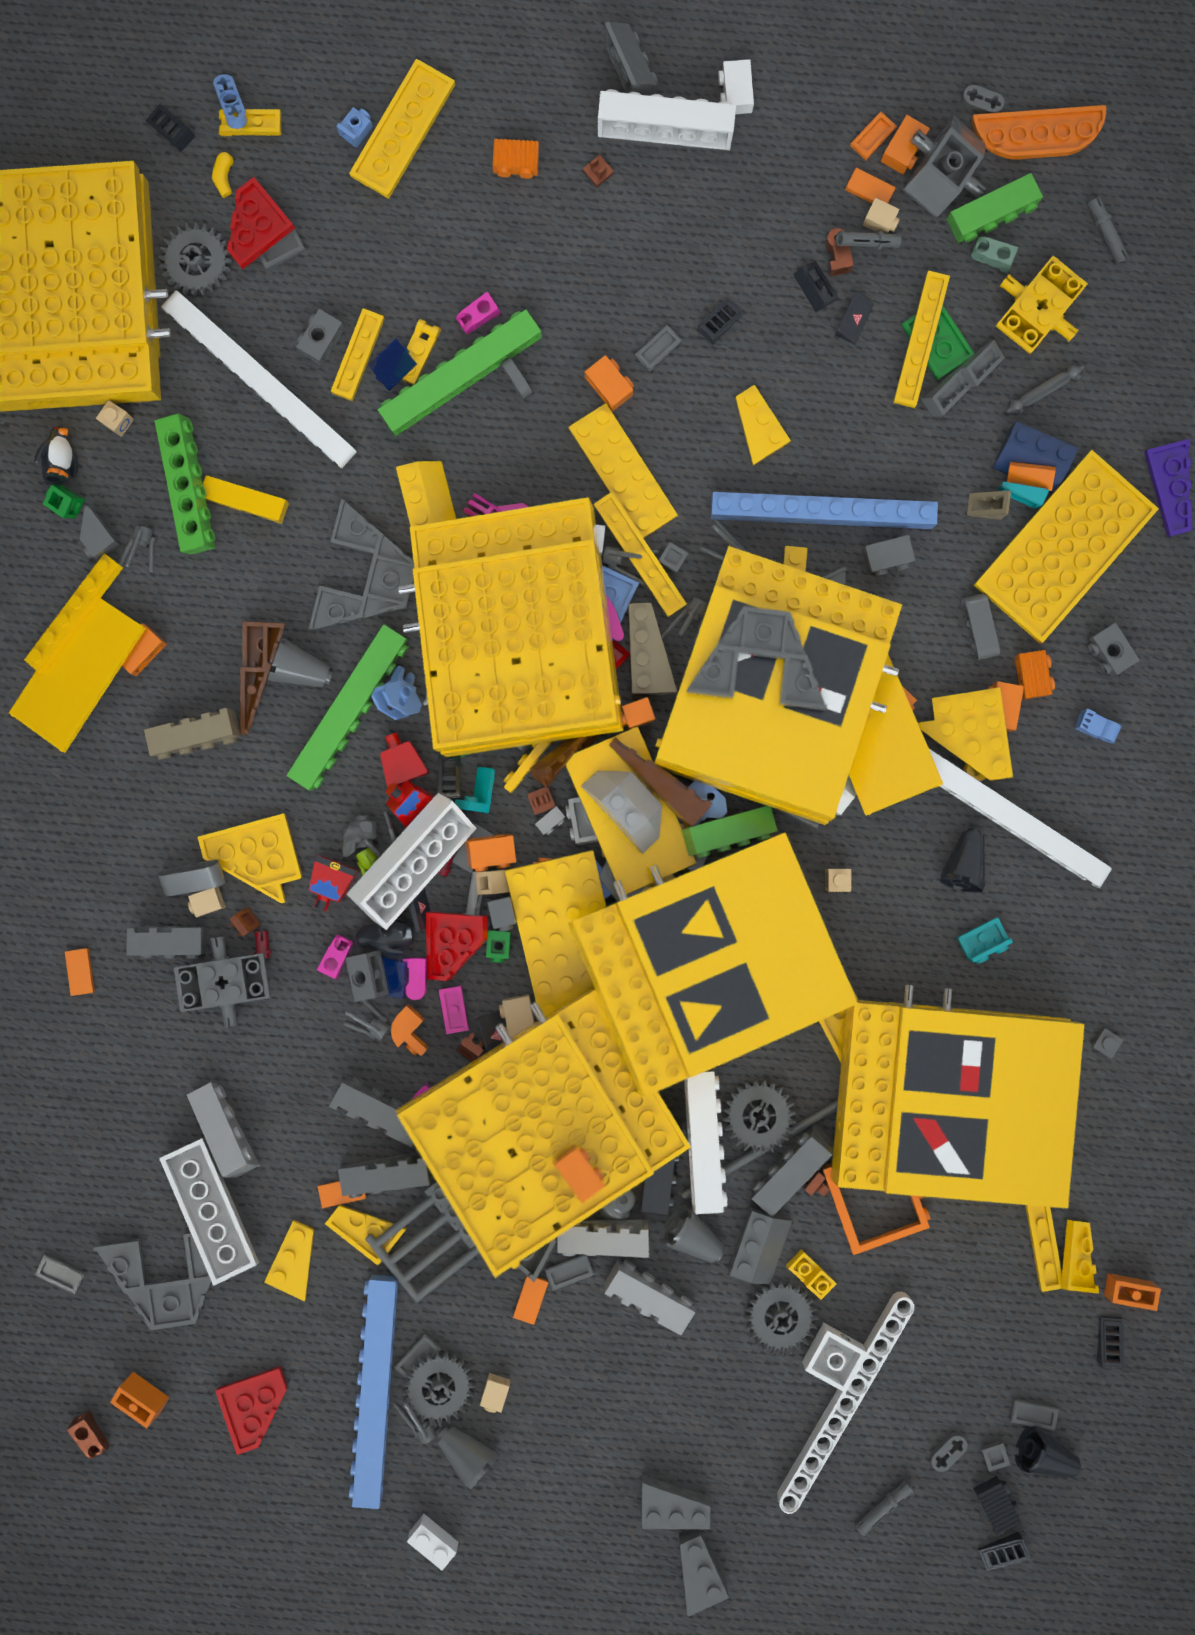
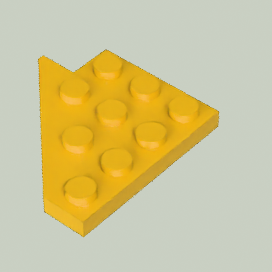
M1000 687L932 698L935 720L918 723L921 731L990 781L1013 778Z
M285 813L198 837L203 859L207 861L219 860L222 870L280 903L286 902L282 884L303 878Z

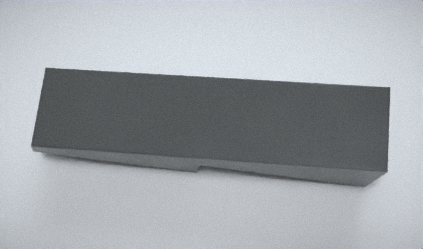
M990 340L921 399L933 417L943 416L971 387L978 386L1005 358L995 340Z

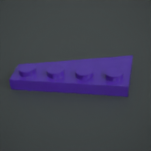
M1190 439L1156 447L1144 452L1167 537L1192 531L1191 480H1189V468L1191 467V457H1189Z

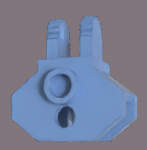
M401 666L396 667L391 680L386 682L385 685L375 688L371 696L377 709L394 720L417 714L422 706L416 694V687L413 686L415 675L409 672L403 679L405 668Z
M694 781L688 787V789H693L695 794L704 801L708 799L707 797L710 793L715 795V798L711 801L713 803L711 807L693 826H697L702 820L705 821L707 818L722 819L728 813L726 798L714 787Z

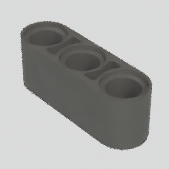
M982 593L962 598L961 604L964 605L966 611L964 612L966 625L970 628L971 632L969 634L971 646L975 649L976 653L974 656L975 660L979 661L999 656L1000 647L987 595Z
M209 860L167 868L158 873L165 896L212 889L226 883L219 860Z

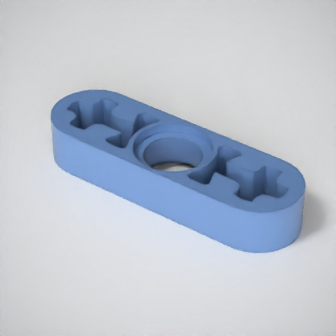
M226 74L217 76L213 83L228 126L234 129L244 127L247 124V116L233 78ZM226 85L228 90L224 91L223 86ZM227 100H236L233 103H225ZM237 112L238 117H234L233 113Z

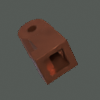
M840 228L831 230L826 240V248L831 253L832 258L827 268L829 277L851 273L854 266L850 246H837L836 244L837 233L839 231L845 232Z
M90 1410L73 1419L67 1432L89 1459H93L109 1449V1442L93 1420L94 1416Z

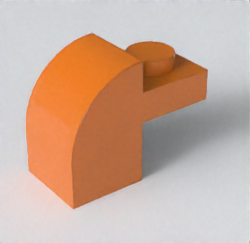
M410 1004L394 1019L391 1035L397 1047L405 1041L407 1043L406 1047L414 1055L418 1053L422 1056L429 1046L413 1031L425 1018Z

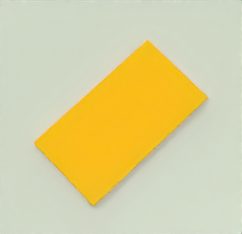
M100 598L45 673L41 674L35 671L9 714L58 748L60 752L66 753L146 628Z
M887 655L885 664L893 667L890 657ZM885 672L881 673L873 701L886 705L887 710L885 713L873 709L869 710L849 772L850 779L865 815H871V813L944 784L898 676Z
M633 727L631 730L575 753L566 764V768L622 896L623 894L617 880L621 881L627 895L655 882L650 871L651 866L659 880L653 865H657L661 877L664 878L696 863L694 856L688 855L682 828L676 815L654 792L653 796L662 805L659 839L642 854L581 787L597 771L632 772L645 787H648L609 746L616 737L629 749L632 748L637 751L636 754L645 761L649 759L653 762L638 727Z

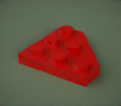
M254 177L236 190V206L232 214L230 227L232 230L231 238L227 246L228 252L242 270L295 229L292 222Z
M426 912L427 979L441 981L452 979L488 939L487 916Z
M281 1366L218 1387L215 1390L237 1455L259 1447L288 1388Z

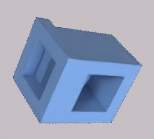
M354 107L344 120L336 126L339 135L356 148H358L373 128L370 120L371 116L364 109L360 108L358 111Z

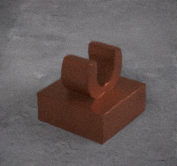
M600 154L583 168V173L596 188L614 174V171Z
M548 787L527 794L535 815L556 807Z
M248 907L230 918V927L235 926L239 931L238 937H244L261 925Z
M474 1033L470 1034L468 1038L465 1037L455 1050L470 1062H473L480 1056L484 1045V1040L478 1045L472 1042L475 1036Z
M819 1170L803 1185L804 1190L811 1196L816 1190L823 1196L830 1190L823 1183L825 1176Z

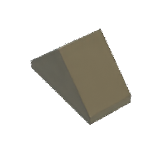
M1011 491L969 493L967 516L1003 519L1009 512Z

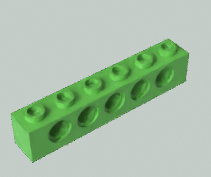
M181 414L154 420L180 551L187 554H196L215 549V534L210 524L211 513L206 504L205 498L207 494L202 484V469L197 459L198 448L192 434L193 424L188 417ZM193 502V507L190 510V504ZM197 524V530L194 532V527Z

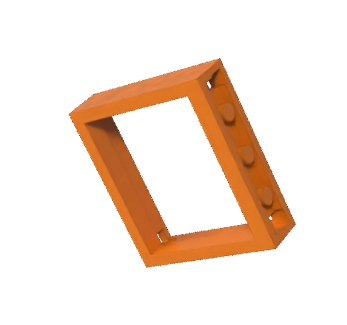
M832 1162L821 1166L853 1255L930 1228L928 1220H930L929 1212L926 1207H922L920 1202L923 1196L910 1195L919 1221L858 1242L840 1189L831 1180Z

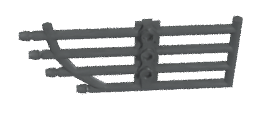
M437 1181L424 1190L428 1196L380 1236L375 1238L371 1233L365 1238L416 1304L480 1253ZM432 1204H435L442 1214L392 1255H389L382 1245ZM448 1221L456 1232L403 1273L396 1262ZM462 1238L470 1249L420 1290H417L410 1280Z

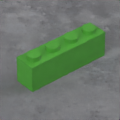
M1032 173L951 211L946 220L957 242L960 243L965 240L968 243L976 239L978 233L984 230L986 233L995 230L998 224L1003 221L1007 224L1014 221L1018 214L1024 211L1028 214L1036 210L1043 196Z
M765 806L683 829L682 834L688 855L697 854V858L711 855L710 850L716 848L718 852L731 849L730 844L737 843L738 847L750 844V839L757 837L758 841L771 838L770 833L778 830L771 807Z

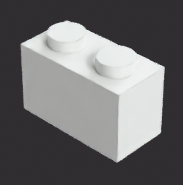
M750 60L723 62L722 71L718 72L719 86L723 85L724 93H720V102L727 101L736 105L735 114L752 113L754 100Z
M425 1514L422 1515L410 1530L407 1542L440 1570H443L457 1553L459 1543Z

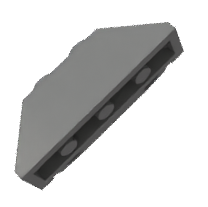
M597 771L581 786L642 854L659 839L662 805L632 772Z

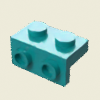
M998 917L956 937L967 960L977 964L988 960V955L994 952L999 954L1009 949L1008 945L1013 943L1012 939L1007 936Z

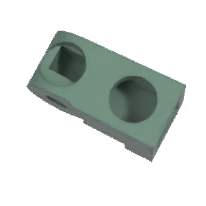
M979 237L971 257L1008 274L1018 247L988 237Z

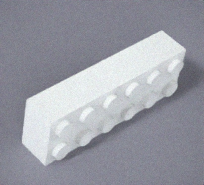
M612 89L601 91L598 112V137L730 150L736 105L727 101L714 103L708 102L705 99H697L695 101L686 100L684 97L666 98L659 94L646 96L638 92L619 93Z
M438 793L353 886L347 895L374 922L387 930L477 828L452 800Z
M703 1072L692 1078L684 1079L688 1143L691 1146L689 1148L692 1210L695 1214L724 1212L723 1207L727 1206L726 1192L722 1191V1183L726 1182L725 1169H722L720 1166V1160L724 1159L723 1145H719V1136H722V1123L717 1121V1113H721L720 1099H716L715 1091L719 1090V1077L714 1076V1072Z
M202 1138L159 1158L213 1286L256 1266L259 1260L206 1139Z

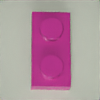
M462 985L439 989L446 1034L468 1031L469 1025Z

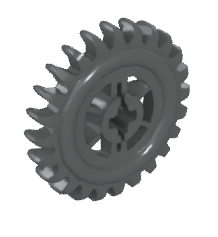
M197 222L194 223V229H191L189 224L185 223L186 231L177 226L178 235L171 231L169 232L173 239L172 241L166 238L163 239L168 247H160V250L165 255L158 256L159 260L164 262V264L159 265V268L166 271L162 273V276L165 279H169L167 283L170 286L175 285V290L181 291L183 289L184 295H188L192 291L194 297L200 291L205 296L207 289L211 293L214 292V285L220 288L221 284L219 281L227 280L224 273L231 272V269L226 266L232 264V260L227 258L230 256L226 249L228 242L226 240L222 242L223 235L221 233L216 236V229L214 227L208 232V226L205 223L201 230ZM208 249L211 256H205L203 254L204 251ZM181 265H187L186 272L183 271ZM205 266H210L206 272H203L202 269ZM192 270L200 271L201 275L194 276L190 275Z
M755 1079L751 1087L746 1081L745 1090L737 1086L739 1094L731 1092L730 1094L734 1100L725 1101L731 1106L729 1109H723V1112L729 1114V1117L724 1118L723 1121L730 1122V1125L725 1130H733L729 1137L730 1139L738 1137L736 1146L743 1142L745 1143L744 1151L752 1146L753 1154L756 1153L758 1147H760L762 1154H765L766 1147H769L774 1152V1144L782 1147L781 1138L789 1141L785 1134L786 1132L794 1133L789 1127L790 1124H796V1121L790 1119V1116L797 1113L789 1111V1108L794 1103H786L790 1096L789 1094L781 1096L783 1087L777 1091L774 1090L775 1082L770 1087H767L766 1080H763L762 1085L759 1086ZM754 1100H762L760 1106H757L755 1108L751 1102ZM764 1103H766L765 1108L763 1110V1115L766 1117V1120H761L757 1124L754 1131L753 1128L756 1123V1118L753 1116L754 1112L758 1113L760 1110H762ZM769 1103L775 1109L776 1114H769L767 1110ZM750 1104L752 1107L750 1115L743 1117L744 1109ZM776 1116V1122L770 1130L767 1126L769 1118ZM743 1119H750L752 1123L750 1130L746 1127ZM765 1125L768 1129L766 1133H757L761 1126Z
M779 1280L778 1286H775L772 1281L770 1282V1288L762 1285L763 1292L754 1291L757 1298H749L752 1306H746L745 1308L747 1312L751 1313L744 1317L746 1321H751L746 1324L747 1330L753 1329L749 1337L754 1338L757 1336L755 1344L758 1346L763 1342V1351H766L770 1346L772 1355L775 1354L777 1348H779L781 1356L784 1355L785 1348L788 1349L791 1355L793 1354V1346L801 1351L800 1342L808 1345L806 1336L813 1338L814 1334L810 1329H817V1325L812 1322L819 1319L816 1314L812 1313L817 1311L815 1305H810L814 1301L813 1298H805L808 1292L807 1290L799 1292L800 1285L792 1288L791 1281H788L786 1286H783L782 1280ZM783 1301L788 1302V1304L783 1307L779 1306L778 1302ZM776 1302L777 1307L772 1312H767L769 1306ZM795 1309L797 1311V1319H794L791 1316V1313ZM765 1315L771 1318V1321L767 1325L765 1322ZM779 1316H781L782 1318L785 1317V1318H786V1321H785V1322H783L782 1320L778 1321V1317H779ZM777 1329L778 1331H782L783 1333H778L774 1331Z
M436 1351L434 1357L427 1353L426 1360L418 1358L419 1365L411 1364L413 1372L407 1371L405 1373L409 1379L402 1381L403 1386H407L401 1390L402 1395H406L403 1398V1403H409L408 1405L412 1410L414 1409L413 1412L416 1417L420 1415L421 1424L424 1423L426 1418H428L430 1426H432L434 1419H437L438 1425L441 1426L442 1418H445L447 1423L450 1424L451 1415L457 1420L459 1419L458 1410L466 1413L463 1404L471 1405V1401L467 1396H475L474 1392L469 1389L476 1386L474 1382L469 1381L474 1379V1374L467 1373L470 1371V1366L464 1365V1359L456 1361V1354L448 1358L447 1351L442 1356ZM439 1372L446 1373L450 1377L445 1379L439 1375ZM436 1373V1376H434L433 1378H428L430 1375ZM452 1381H454V1389L449 1387ZM422 1386L428 1388L429 1392L423 1395Z

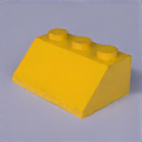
M417 461L396 467L411 527L456 519L442 461Z

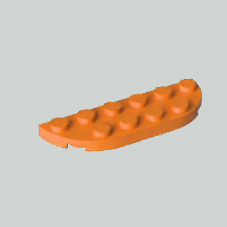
M1106 105L977 114L972 116L971 122L975 134L986 144V149L1002 158L1031 159L1067 156L1085 149L1096 138L1105 121Z

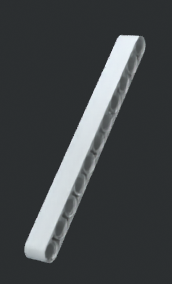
M177 290L161 306L167 314H170L184 329L186 328L195 339L203 343L214 356L222 360L223 364L236 373L250 388L252 387L266 402H269L283 417L285 416L298 431L302 432L316 447L318 446L332 461H335L341 469L355 455L356 450Z
M929 749L944 783L940 786L941 788L1078 877L1091 881V885L1097 888L1102 886L1112 870L1108 865Z
M896 1292L893 1294L863 1346L867 1354L853 1380L856 1378L862 1379L861 1383L854 1386L851 1385V1381L846 1392L837 1389L780 1486L777 1498L783 1512L792 1514L800 1507L913 1314L914 1304L906 1293ZM900 1301H907L904 1308H897ZM889 1320H896L893 1327H886V1323ZM877 1340H884V1344L882 1346H874ZM873 1359L870 1366H863L865 1360ZM844 1398H849V1399H850V1402H849L848 1404H846V1405H841V1404H840V1402H841L842 1399H844ZM839 1418L836 1424H829L830 1419ZM821 1437L828 1438L823 1444L817 1443ZM809 1457H816L813 1463L806 1462ZM797 1477H805L802 1482H795ZM787 1496L793 1497V1499L789 1502L783 1501V1499Z

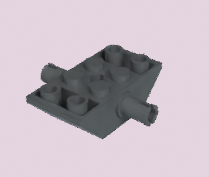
M954 115L950 117L934 142L921 132L920 129L917 130L912 136L914 138L910 139V142L924 153V158L908 180L903 191L935 218L946 209L963 188L978 199L984 193L983 191L986 190V186L981 184L972 174L985 155L986 144Z
M225 936L210 938L214 957L212 961L174 967L180 1012L219 1006L222 1009L224 1028L237 1026L235 1009L237 1003L271 998L264 953L230 958L226 952ZM221 979L228 980V984L225 987L224 984H221Z

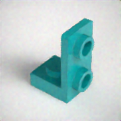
M477 768L473 797L465 796V800L455 799V804L459 809L489 813L495 769Z

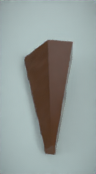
M242 622L240 734H249L285 629V623Z
M599 735L565 740L530 768L533 778L548 787L575 753L591 747Z
M615 737L609 744L687 828L693 827L713 804L708 799L706 801L695 794L693 789H688L677 778L649 759L647 761L636 754L637 751L632 748L629 749L618 738Z

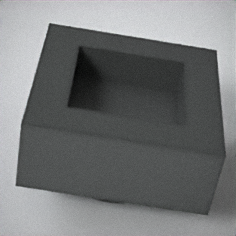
M669 542L658 561L661 565L678 573L689 553Z
M1102 1028L1091 1046L1112 1059L1124 1040L1106 1028Z
M1002 1440L980 1447L989 1472L1010 1465Z

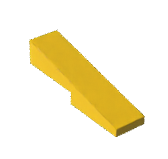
M207 475L205 476L203 482L207 494L205 499L279 524L283 523L289 505L286 499Z

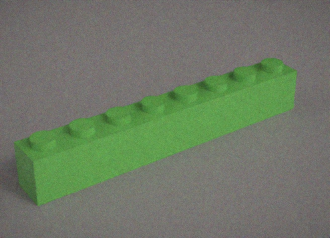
M527 310L514 313L508 322L503 325H496L489 335L477 338L468 349L459 350L454 355L455 358L449 362L444 361L440 363L431 374L422 375L417 380L418 383L412 387L407 386L403 388L394 399L385 400L380 405L381 408L378 409L381 417L396 437L498 368L501 362L509 357L513 358L541 339V330Z
M383 624L286 775L287 777L310 791H313L314 788L318 789L325 779L322 777L326 769H332L337 760L334 758L339 750L342 752L349 742L346 739L349 733H354L359 727L361 721L358 719L362 713L366 714L373 704L371 702L373 690L385 685L383 681L387 675L391 676L397 667L394 663L398 657H403L409 648L407 645L409 641Z

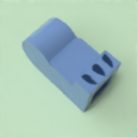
M1088 708L1081 710L1074 729L1108 743H1115L1121 725L1095 714L1096 712Z

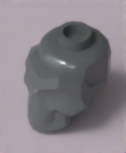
M356 816V821L350 822L344 828L343 857H348L354 853L355 848H368L364 843V839H368L373 844V840L378 837L376 821L369 820V816Z
M628 1190L599 1209L600 1216L605 1220H624L628 1218L629 1211L635 1203L633 1190Z

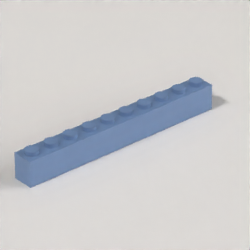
M713 492L711 496L710 519L933 529L937 525L938 502Z
M372 1274L369 1281L365 1282L364 1295H368L367 1304L364 1303L362 1313V1317L366 1318V1326H362L361 1340H364V1349H360L359 1363H363L362 1371L358 1373L357 1385H361V1394L357 1393L356 1408H359V1416L355 1417L354 1430H357L358 1434L357 1439L354 1438L352 1453H356V1461H352L351 1476H354V1484L350 1485L349 1498H353L352 1507L379 1509L382 1502L398 1280L395 1276Z

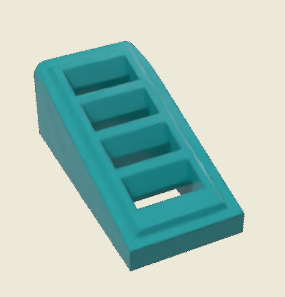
M1003 482L997 489L998 491H1011L1010 498L1034 509H1038L1043 505L1049 492L1045 488Z

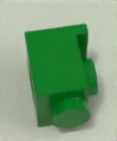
M51 485L46 492L43 505L62 518L75 519L85 499L79 497L63 485Z
M488 930L486 957L491 958V962L503 963L504 959H509L511 931ZM501 942L503 949L497 950L495 943Z

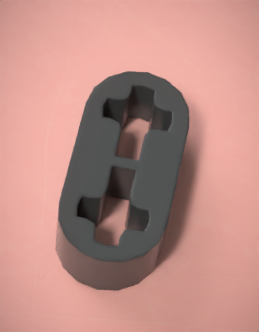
M970 85L962 95V103L965 107L983 114L1000 113L1004 106V98L997 92L977 85ZM971 93H975L974 101L970 100L969 95ZM992 100H995L997 105L994 109L991 108L990 104Z
M509 357L501 362V368L520 397L524 399L532 394L528 383L512 359Z
M956 1432L949 1434L932 1451L930 1463L935 1470L939 1472L947 1471L966 1452L967 1442L963 1435ZM952 1441H960L961 1447H953ZM936 1457H944L945 1463L939 1462L937 1464Z

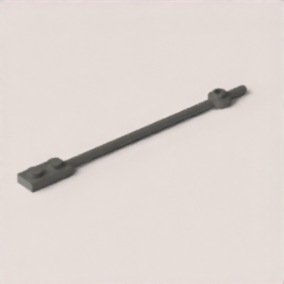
M838 1099L790 1127L794 1133L786 1132L787 1137L795 1136L837 1111ZM758 1147L755 1154L751 1150L724 1166L722 1169H725V1176L761 1156L762 1151L760 1147ZM766 1147L765 1153L770 1150L769 1147ZM691 1186L680 1192L684 1200L692 1197Z

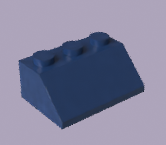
M1016 421L1009 428L993 469L1008 475L1010 462L1056 467L1052 491L1049 490V493L1053 494L1070 469L1078 447Z

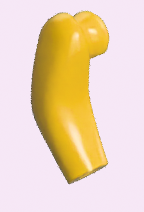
M227 152L218 154L212 171V180L222 198L232 194L228 173L234 161Z

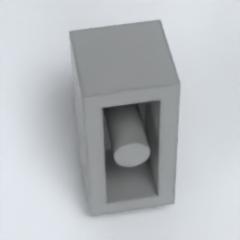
M556 806L535 825L543 835H549L554 831L553 827L555 825L560 826L565 822V816Z

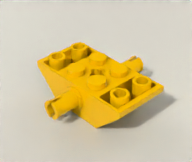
M1054 256L1051 257L1029 286L1026 285L1024 287L1009 274L1000 287L1015 297L1014 300L1016 302L1002 317L996 327L1029 354L1034 351L1047 333L1053 329L1069 342L1079 330L1063 318V314L1088 283Z

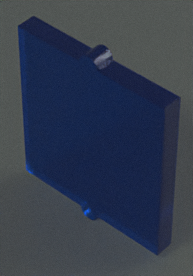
M397 339L389 344L368 365L375 373L376 379L381 381L388 391L397 385L417 365L409 354L410 351L404 348Z
M382 957L389 995L385 996L405 999L406 983L408 982V962Z

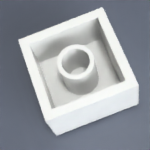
M823 1322L802 1363L805 1371L846 1392L867 1351L860 1342Z

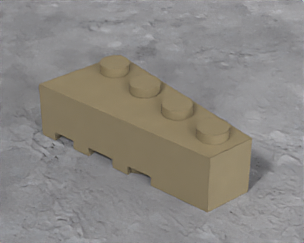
M629 604L632 696L676 694L677 689L652 604Z
M229 708L219 709L220 714L218 712L201 714V719L199 720L196 717L180 720L177 725L175 723H167L145 729L144 733L149 755L158 757V760L171 758V753L179 752L180 755L193 753V748L197 747L207 750L215 748V743L223 742V745L236 743V738L242 737L237 712Z

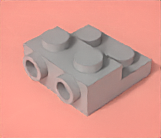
M580 798L568 799L569 805L566 806V813L568 819L572 820L573 827L569 828L571 840L575 841L577 845L598 842Z

